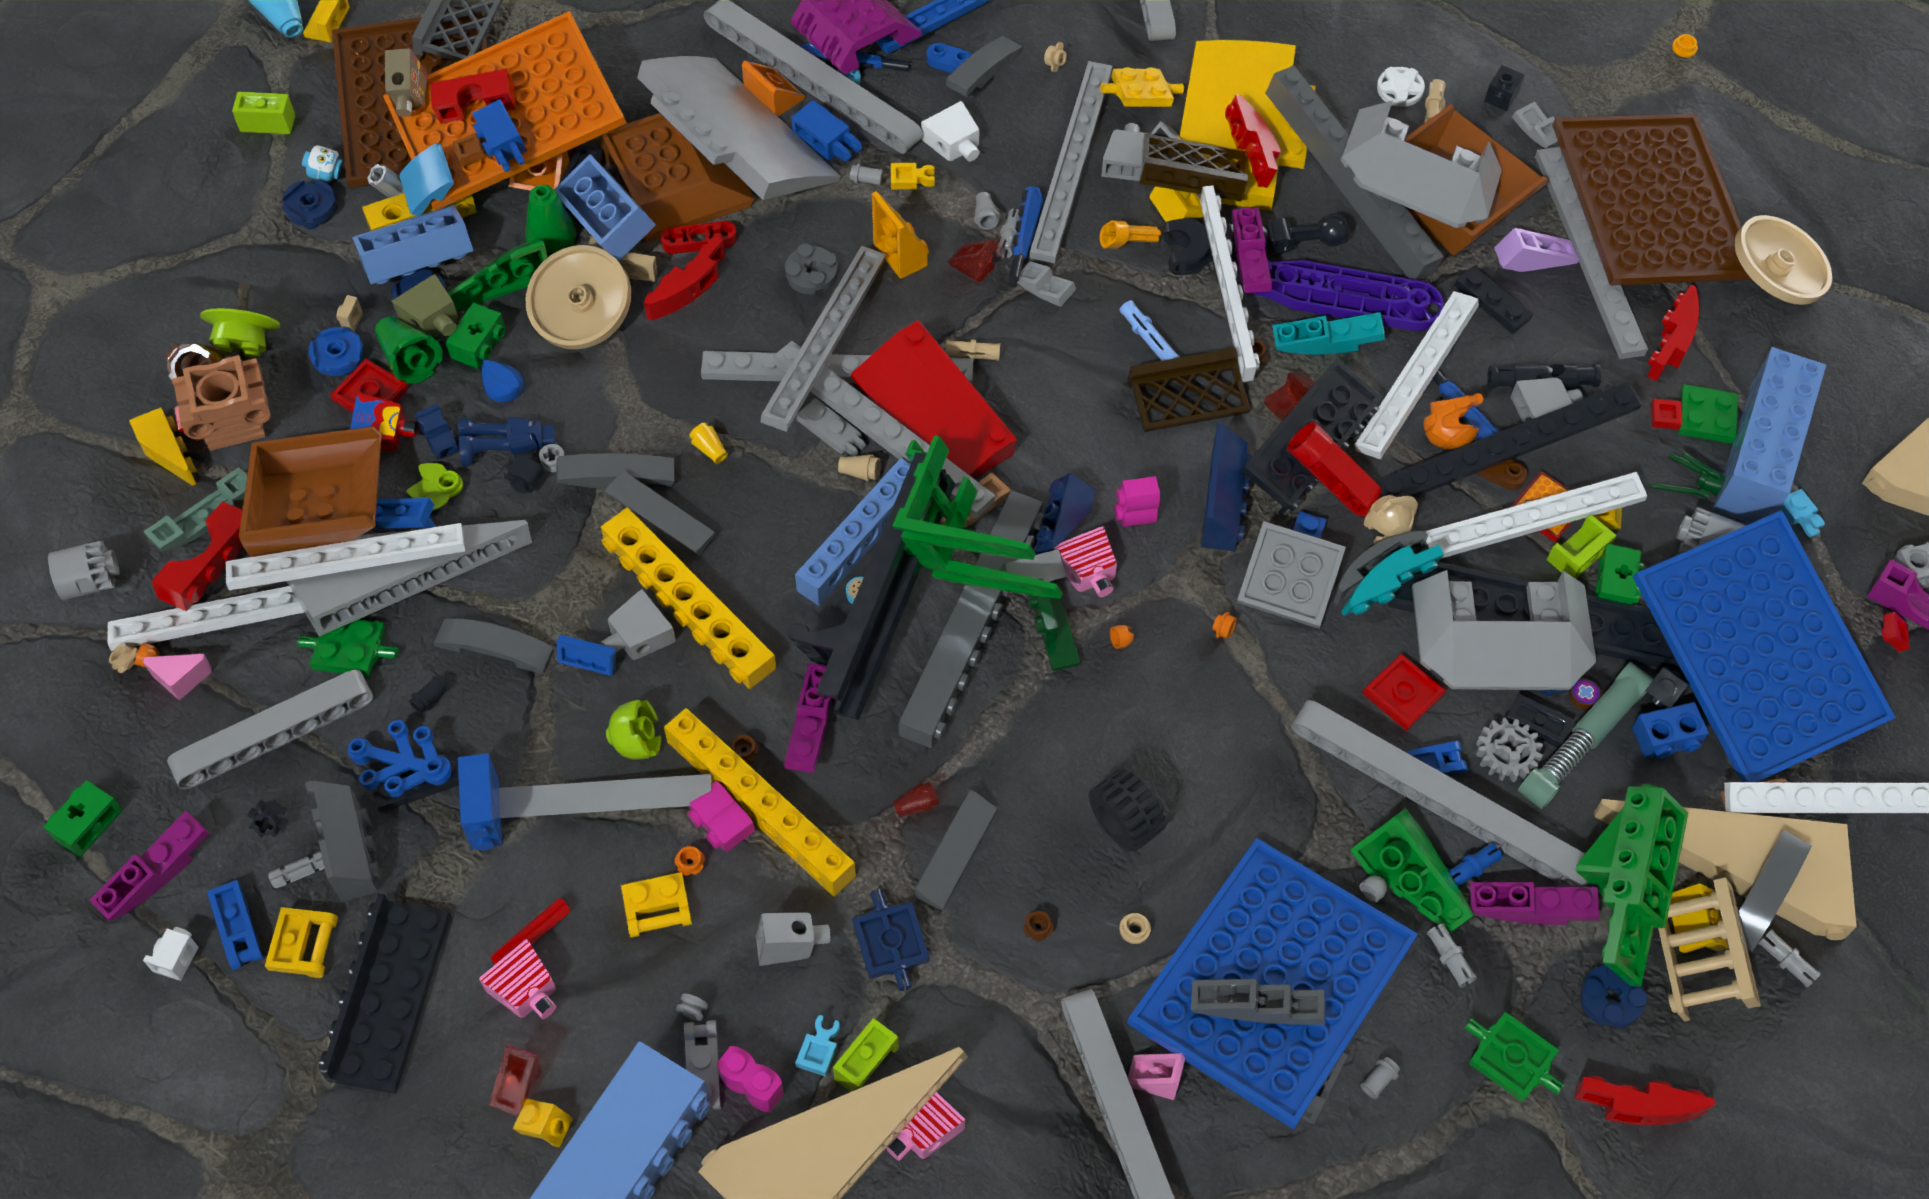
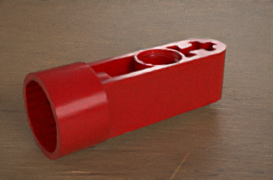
M1310 422L1302 427L1290 440L1287 450L1304 467L1319 479L1351 512L1358 516H1367L1371 506L1382 494L1380 486L1316 422Z

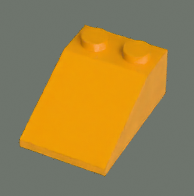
M877 191L873 192L872 219L873 244L879 252L886 254L885 260L900 279L927 267L929 249L925 241L919 240L913 226L909 222L906 223L901 215Z

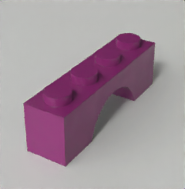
M1890 559L1877 577L1867 597L1929 630V595L1919 585L1917 573Z

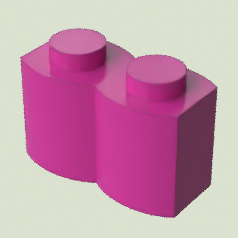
M1156 476L1121 481L1120 489H1116L1118 504H1114L1116 521L1121 520L1122 527L1156 523L1157 508L1160 504V491Z
M718 781L711 784L710 792L689 803L691 806H689L690 812L687 813L688 817L697 828L702 825L708 831L705 836L715 849L721 847L727 853L755 832L752 820Z
M730 1046L717 1062L722 1082L730 1090L745 1094L748 1101L757 1109L771 1112L783 1097L784 1091L780 1077L772 1069L756 1064L753 1057L745 1050Z

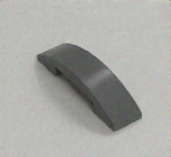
M1425 531L1407 532L1387 538L1367 549L1345 572L1338 587L1334 603L1339 606L1345 602L1364 579L1363 576L1394 552L1410 545L1414 554L1423 550L1428 534Z
M444 619L433 643L435 647L459 653L466 649L513 661L517 668L544 674L554 651L552 646L524 633L503 626L469 619Z
M1784 830L1778 837L1765 865L1738 910L1747 950L1751 953L1780 908L1812 845Z

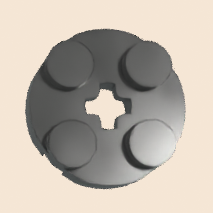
M809 244L799 245L797 250L789 255L785 263V273L789 285L797 292L809 295L815 294L816 290L824 289L826 291L830 289L838 276L836 256L821 247ZM814 267L817 271L807 273V268Z

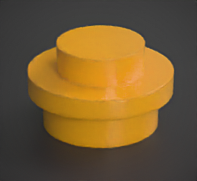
M1689 34L1680 35L1672 44L1674 53L1684 58L1694 56L1698 49L1697 40Z

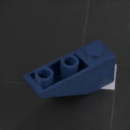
M1071 473L1052 482L1049 488L1048 503L1043 511L1042 526L1037 534L1036 553L1042 554L1058 546L1090 513L1095 488Z

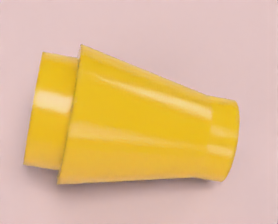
M704 422L696 426L689 434V437L692 439L691 444L712 459L715 464L722 462L728 456L713 426H709Z

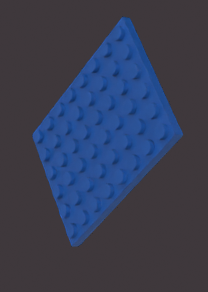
M1782 510L1632 576L1741 782L1761 781L1896 718Z
M1256 838L1129 1016L1127 1024L1174 1054L1182 1053L1186 1062L1294 1130L1411 948L1418 933ZM1256 979L1258 985L1290 984L1292 990H1324L1326 995L1325 1025L1261 1023L1193 1013L1191 1011L1192 980Z

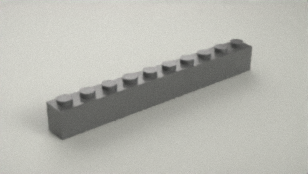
M1291 66L1274 73L1265 94L1408 279L1421 281L1432 276L1444 256L1405 206L1357 185L1354 181L1355 174L1351 168H1345L1341 162V157L1349 138L1348 133L1295 66Z
M1011 490L990 535L1023 542L1032 547L1035 540L1033 534L1036 529H1041L1044 518L1042 513L1043 502ZM981 553L975 566L1003 571V564L1020 560V558ZM965 585L899 721V736L929 748L933 747L936 739L941 740L946 729L944 721L948 714L953 715L958 703L956 696L959 690H965L969 680L967 673L970 667L977 665L981 653L979 651L981 643H987L992 630L989 626L992 620H998L1003 604L1000 603L1004 596L1009 597V592Z

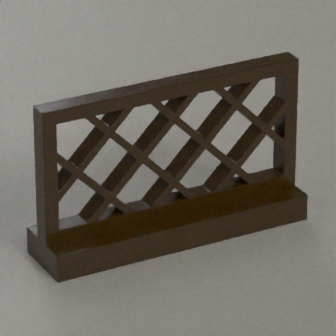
M1144 134L1142 170L1139 184L1200 195L1202 194L1203 187L1214 186L1216 196L1219 195L1220 198L1242 201L1248 182V175L1245 174V151ZM1150 144L1158 145V146H1160L1161 148L1155 149V148H1154L1152 145H1150ZM1176 149L1184 150L1186 153L1181 154ZM1169 153L1174 158L1168 159L1164 154ZM1202 153L1208 154L1211 157L1207 159L1205 156L1202 155ZM1194 158L1198 163L1194 164L1189 159ZM1227 158L1236 159L1238 161L1232 163ZM1219 162L1224 167L1219 168L1214 163Z
M1236 348L1131 366L1128 382L1130 388L1132 387L1144 432L1249 413L1250 406L1237 364L1238 355ZM1232 371L1234 381L1230 386L1217 379L1221 372ZM1202 376L1210 381L1204 391L1191 383L1194 377ZM1176 381L1184 387L1176 395L1165 388L1168 382ZM1213 384L1226 391L1221 400L1207 393ZM1150 386L1157 390V393L1150 400L1141 394L1140 387ZM1187 388L1200 395L1195 405L1181 398ZM1161 393L1174 400L1168 410L1155 403ZM1229 393L1240 399V407L1232 408L1224 403ZM1203 398L1217 405L1213 412L1206 413L1198 408ZM1177 403L1191 410L1185 417H1179L1171 411ZM1150 408L1164 415L1161 421L1149 423L1147 413Z

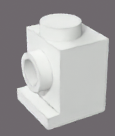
M174 927L173 930L166 929L163 937L159 938L154 945L153 956L146 955L143 961L152 972L181 981L199 947L191 938L192 934L190 932Z

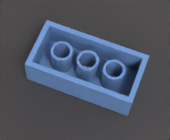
M591 154L554 189L565 206L600 246L610 255L614 256L618 262L656 225Z
M455 205L352 237L370 284H383L392 277L411 275L417 269L426 266L436 267L442 261L451 258L460 259L473 251L465 223Z

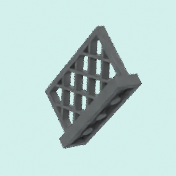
M431 0L412 36L413 53L423 56L425 52H429L456 62L476 54L503 0L488 2L479 0L481 4L472 7L468 6L466 0ZM461 2L464 9L453 12L450 6ZM485 10L487 17L477 20L473 13ZM468 15L472 22L460 25L457 18ZM452 20L456 27L444 30L441 24ZM476 28L479 34L468 38L464 31ZM460 33L463 40L451 43L448 36ZM443 38L447 44L438 47L432 45V42ZM467 46L470 52L466 56L457 53L455 49Z

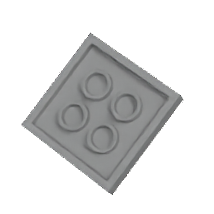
M1263 521L1237 603L1320 629L1346 547Z

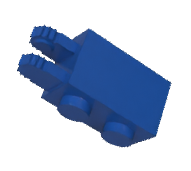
M501 99L472 113L477 122L472 125L479 139L484 137L486 139L482 143L489 157L495 156L498 164L502 165L505 172L511 170L508 160L514 157L520 165L526 163L521 154L527 152V149Z
M814 100L791 117L792 131L828 161L837 156L842 161L847 162L852 156L846 147L855 153H858L863 148L861 142L849 133V126L845 121L836 118L826 107L820 106Z

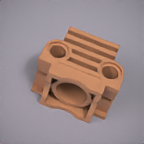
M237 355L209 365H196L184 368V376L172 379L179 405V420L185 434L192 439L205 438L210 451L265 437L263 423L268 421L271 416L261 368L256 358L242 361L240 356Z

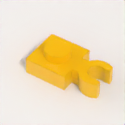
M891 163V190L917 189V184H922L926 187L935 186V177L932 176L934 175V166L926 165L916 169V163Z

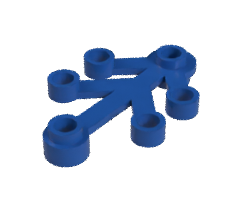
M395 720L388 726V732L396 740L400 753L373 747L368 740L356 738L348 745V755L357 765H365L371 760L391 765L378 772L371 769L363 771L359 776V782L366 790H374L379 784L385 782L384 787L388 794L392 797H399L406 790L425 781L433 785H441L451 776V763L446 757L437 755L433 744L434 735L426 726L417 728L413 733V738L422 747L426 760L415 758L407 736L409 730L402 720ZM409 770L417 771L404 779L398 777V775ZM399 784L395 789H392L394 785Z

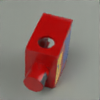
M357 393L350 429L374 427L382 434L380 451H396L399 448L401 436H417L418 422L404 420L405 414L402 406L398 403Z

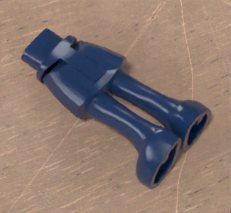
M508 417L507 423L503 424L478 423L471 421L469 418L458 419L462 466H470L473 463L474 455L481 451L502 450L510 451L511 454H521L538 449V443L539 449H542L543 445L555 444L553 424L541 425V421L535 422L519 417ZM480 435H501V436H504V437L484 438V437H475V436H480Z

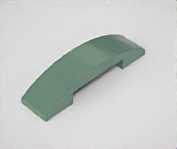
M238 467L216 482L218 490L173 520L168 515L144 530V534L161 552L180 547L208 533L205 520L222 501L237 508L243 505L247 475Z

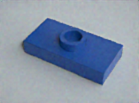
M564 635L559 636L556 641L558 663L613 676L616 670L615 648Z

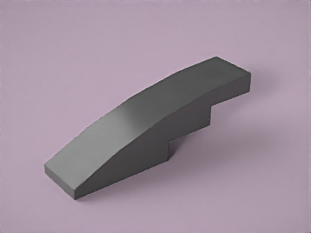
M1004 36L991 41L965 60L946 79V86L967 97L976 87L982 88L990 78L996 80L1023 51V46Z
M600 453L558 456L556 459V483L605 490L622 471L642 484L672 487L674 483V458Z
M1256 979L1192 980L1191 1011L1193 1013L1251 1022L1325 1025L1326 995L1324 990H1292L1290 984L1258 985Z

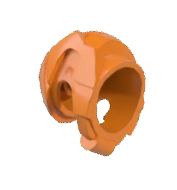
M1477 393L1473 396L1430 403L1431 415L1424 418L1423 424L1428 440L1433 445L1447 450H1455L1472 443L1480 429L1474 428V425L1460 424L1459 418L1463 417L1473 406L1478 407L1483 402V396Z

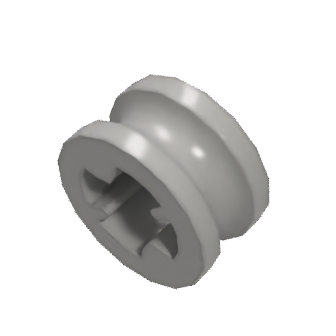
M548 444L539 452L541 465L548 472H556V459L558 456H564V451L559 445ZM551 455H555L554 461H549Z
M682 994V1004L676 1006V1011L688 1019L701 1021L703 1018L701 1012L707 1010L708 1004L694 995Z

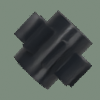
M260 799L256 808H251L247 815L249 818L254 819L249 829H254L261 838L264 835L270 834L276 837L280 829H284L289 821L283 818L287 808H282L276 802V799L268 802Z

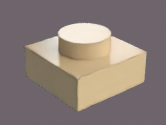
M347 295L343 305L338 307L337 320L340 322L341 327L348 328L349 331L354 333L363 312L358 298Z

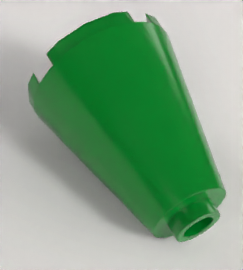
M549 185L534 187L529 193L525 227L526 242L540 239L545 244L546 253L553 254L573 246L576 242L577 226L556 191Z
M393 316L381 319L376 325L375 334L389 367L397 379L408 384L423 382L435 373L433 371L437 363L440 365L442 361V349L435 338Z

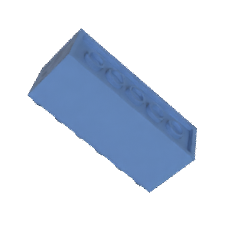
M1771 347L1750 386L1736 432V439L1733 442L1724 471L1725 481L1717 495L1713 511L1751 524L1780 510L1790 494L1826 364Z
M639 1041L530 1199H651L655 1191L653 1185L660 1175L665 1176L674 1163L672 1157L679 1147L684 1148L693 1134L692 1127L698 1119L703 1120L711 1108V1103L709 1102L711 1097L705 1081Z

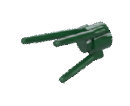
M1670 453L1669 457L1699 473L1696 485L1700 486V489L1658 483L1650 485L1654 489L1699 495L1707 499L1709 494L1716 496L1719 493L1726 476L1711 469L1687 453H1683L1682 457Z

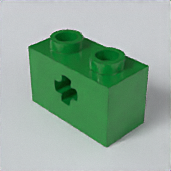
M472 303L456 326L455 332L446 341L450 358L479 369L483 361L488 360L491 356L492 349L497 341H500L505 335L506 327L502 314Z
M1607 544L1599 559L1595 597L1631 605L1633 603L1637 604L1641 592L1632 576L1644 569V563L1640 562L1641 551Z
M86 780L71 793L67 802L49 817L48 822L43 828L55 841L81 858L123 810L113 797Z

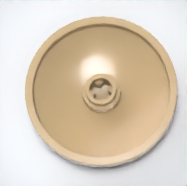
M1760 215L1749 219L1738 230L1735 236V251L1739 262L1750 278L1772 296L1788 303L1807 305L1818 301L1829 290L1832 283V271L1826 255L1819 245L1796 225L1778 217Z
M589 245L567 247L549 256L534 272L526 292V311L534 329L551 344L565 349H584L597 345L609 338L624 321L631 303V285L623 266L607 251Z

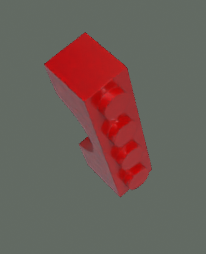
M223 501L205 520L210 538L212 539L209 547L195 558L185 561H169L152 580L158 599L186 612L194 603L200 600L208 586L218 579L221 571L226 567V561L234 560L243 547L239 538L243 510Z

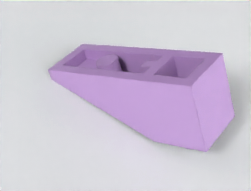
M1514 228L1494 247L1502 268L1519 272L1577 264L1580 261L1571 240Z

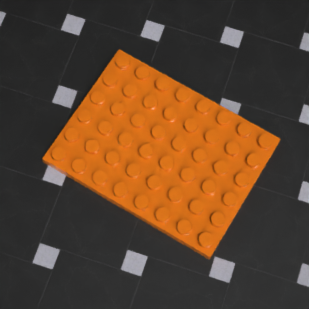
M570 11L429 74L424 105L412 108L411 116L402 117L397 115L395 103L388 94L383 95L411 160L436 143L442 145L454 184L442 201L435 199L430 201L435 211L626 124L625 118ZM507 68L515 85L516 109L507 111L527 149V152L521 154L526 163L520 165L514 157L508 160L511 170L505 172L502 165L498 164L495 156L489 157L484 149L486 158L461 166L453 141L476 133L472 125L477 122L472 113L485 107L486 104L483 100L474 101L467 106L465 119L440 124L431 106V83ZM485 137L480 139L481 143L486 141Z

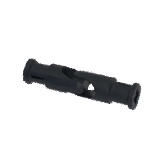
M1513 364L1511 367L1489 365L1487 372L1489 389H1495L1496 386H1511L1514 389L1517 381L1548 378L1560 379L1565 388H1576L1577 385L1599 387L1601 382V368L1599 364H1592V366H1577L1576 364Z

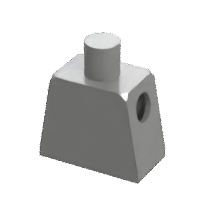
M1129 123L1125 126L1124 130L1116 129L1113 131L1103 156L1101 177L1140 180L1143 137L1147 133L1140 132V127L1137 124Z
M1558 378L1517 381L1511 395V399L1523 423L1583 400L1579 389L1566 391L1562 381Z
M641 589L609 616L608 624L612 635L600 643L601 645L615 648L616 652L624 649L632 660H637L673 644L676 640L671 624Z
M808 912L761 914L756 933L759 966L807 959L810 957L814 945L830 943L829 925L813 926L811 914Z

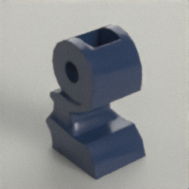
M438 403L414 413L421 432L425 434L429 447L438 460L459 451Z

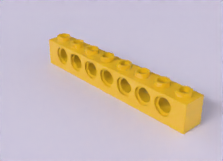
M628 507L601 526L603 535L601 542L610 553L615 552L619 556L623 567L627 571L633 570L638 575L637 579L646 590L650 588L655 593V597L662 607H669L674 612L673 615L681 626L687 625L691 629L694 639L701 646L705 644L711 650L710 653L718 664L724 663L730 669V675L738 684L743 682L750 690L776 669L775 655ZM650 560L653 561L652 563H648V564L645 563L646 561H650ZM665 579H672L671 581L663 582ZM683 597H690L688 600H680ZM704 615L709 616L706 619H698L699 617ZM721 634L728 635L724 638H717V636ZM739 653H746V654H747V655H745L744 657H736V656H735V655H737V654H739Z
M687 708L664 726L667 743L702 775L712 774L711 784L718 781L733 800L745 811L752 822L833 897L856 877L855 862Z

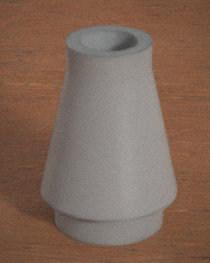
M981 192L976 196L974 221L981 229H993L998 224L1000 214L990 194Z

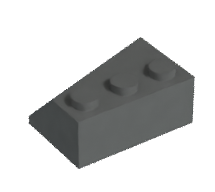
M318 781L305 782L307 793L310 794L317 808L311 809L317 830L320 835H323V837L319 838V846L326 876L340 901L344 902L377 893L376 881L381 880V875L377 862H372L371 854L376 853V848L372 835H367L366 827L371 826L367 808L362 809L353 791L348 785Z

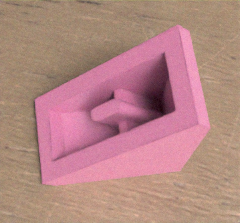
M204 654L144 657L143 662L152 677L178 700L182 699L212 673V666Z
M1182 1053L1134 1055L1128 1075L1131 1088L1174 1100L1185 1062L1184 1055Z

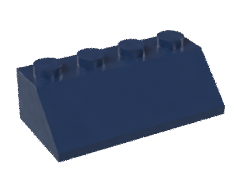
M1221 423L1217 424L1211 455L1201 547L1235 552L1237 541L1243 540L1244 525L1239 524L1240 517L1245 518L1247 501H1242V494H1247L1249 478L1244 477L1245 474L1241 469L1252 455L1247 454L1248 443Z

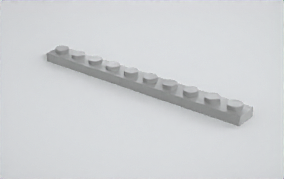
M1088 61L1031 246V259L1050 263L1056 262L1106 95L1101 94L1100 85L1101 83H1109L1113 68L1111 65Z
M1560 147L1537 150L1535 159L1542 175L1548 180L1546 185L1569 240H1571L1578 255L1579 264L1619 359L1645 356L1648 348L1621 285L1610 286Z
M864 246L860 247L761 414V423L787 432L882 268L886 254Z
M793 341L789 342L773 356V363L784 372H787L801 347ZM824 366L810 392L896 458H901L911 464L905 455L911 440H916L924 452L928 451L930 445ZM946 458L942 469H945L946 474H949L956 483L950 499L954 501L963 477L969 478L978 491L969 513L974 518H977L995 501V495Z
M703 351L702 379L782 381L786 372L773 363V356L776 353ZM831 354L825 366L847 383H856L852 379L851 373L871 355ZM950 358L972 384L973 358Z

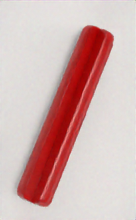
M562 898L554 901L491 955L490 958L493 964H497L526 939L531 945L534 944L570 913L569 905Z

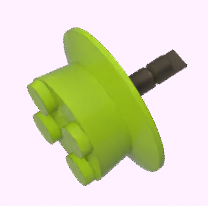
M239 283L236 309H207L200 314L202 320L213 325L209 343L225 355H231L232 351L243 352V355L246 357L260 358L261 352L266 350L265 333L273 332L280 328V323L277 320L247 311L250 284Z

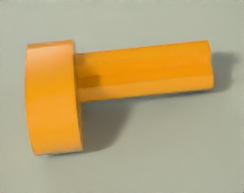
M1112 220L1102 227L1100 231V244L1103 248L1117 249L1127 241L1158 242L1161 231L1157 227L1128 225L1126 221Z

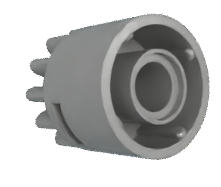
M1697 507L1692 517L1685 515L1679 527L1676 539L1682 542L1678 552L1684 553L1746 525Z
M103 541L83 544L48 554L50 575L61 600L64 601L115 588V576L120 574L118 560L113 550L108 551Z

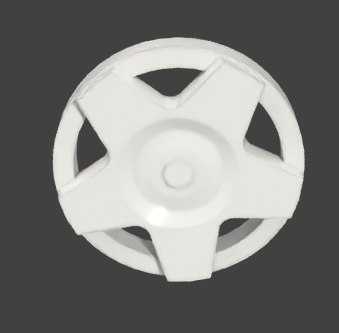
M1406 67L1387 68L1380 75L1377 83L1379 96L1385 102L1393 101L1392 105L1398 107L1414 105L1422 98L1425 89L1424 81L1418 74V71ZM1387 94H1393L1395 96V99L1388 96ZM1408 95H1416L1415 97L1407 100Z

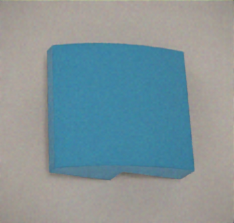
M439 143L428 147L418 154L399 174L410 213L417 216L424 212L432 199L442 201L454 184L442 145Z

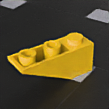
M160 407L129 420L136 438L147 457L192 486L196 485L192 474L197 472L190 456L185 458L183 455L188 450L182 437H175L174 432L179 430L172 415L166 417Z

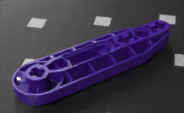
M1305 260L1267 261L1272 281L1271 291L1251 293L1267 297L1293 310L1338 318H1350L1380 312L1383 326L1411 331L1430 329L1444 307L1443 297L1431 284L1413 279ZM1429 303L1438 306V314L1427 312Z

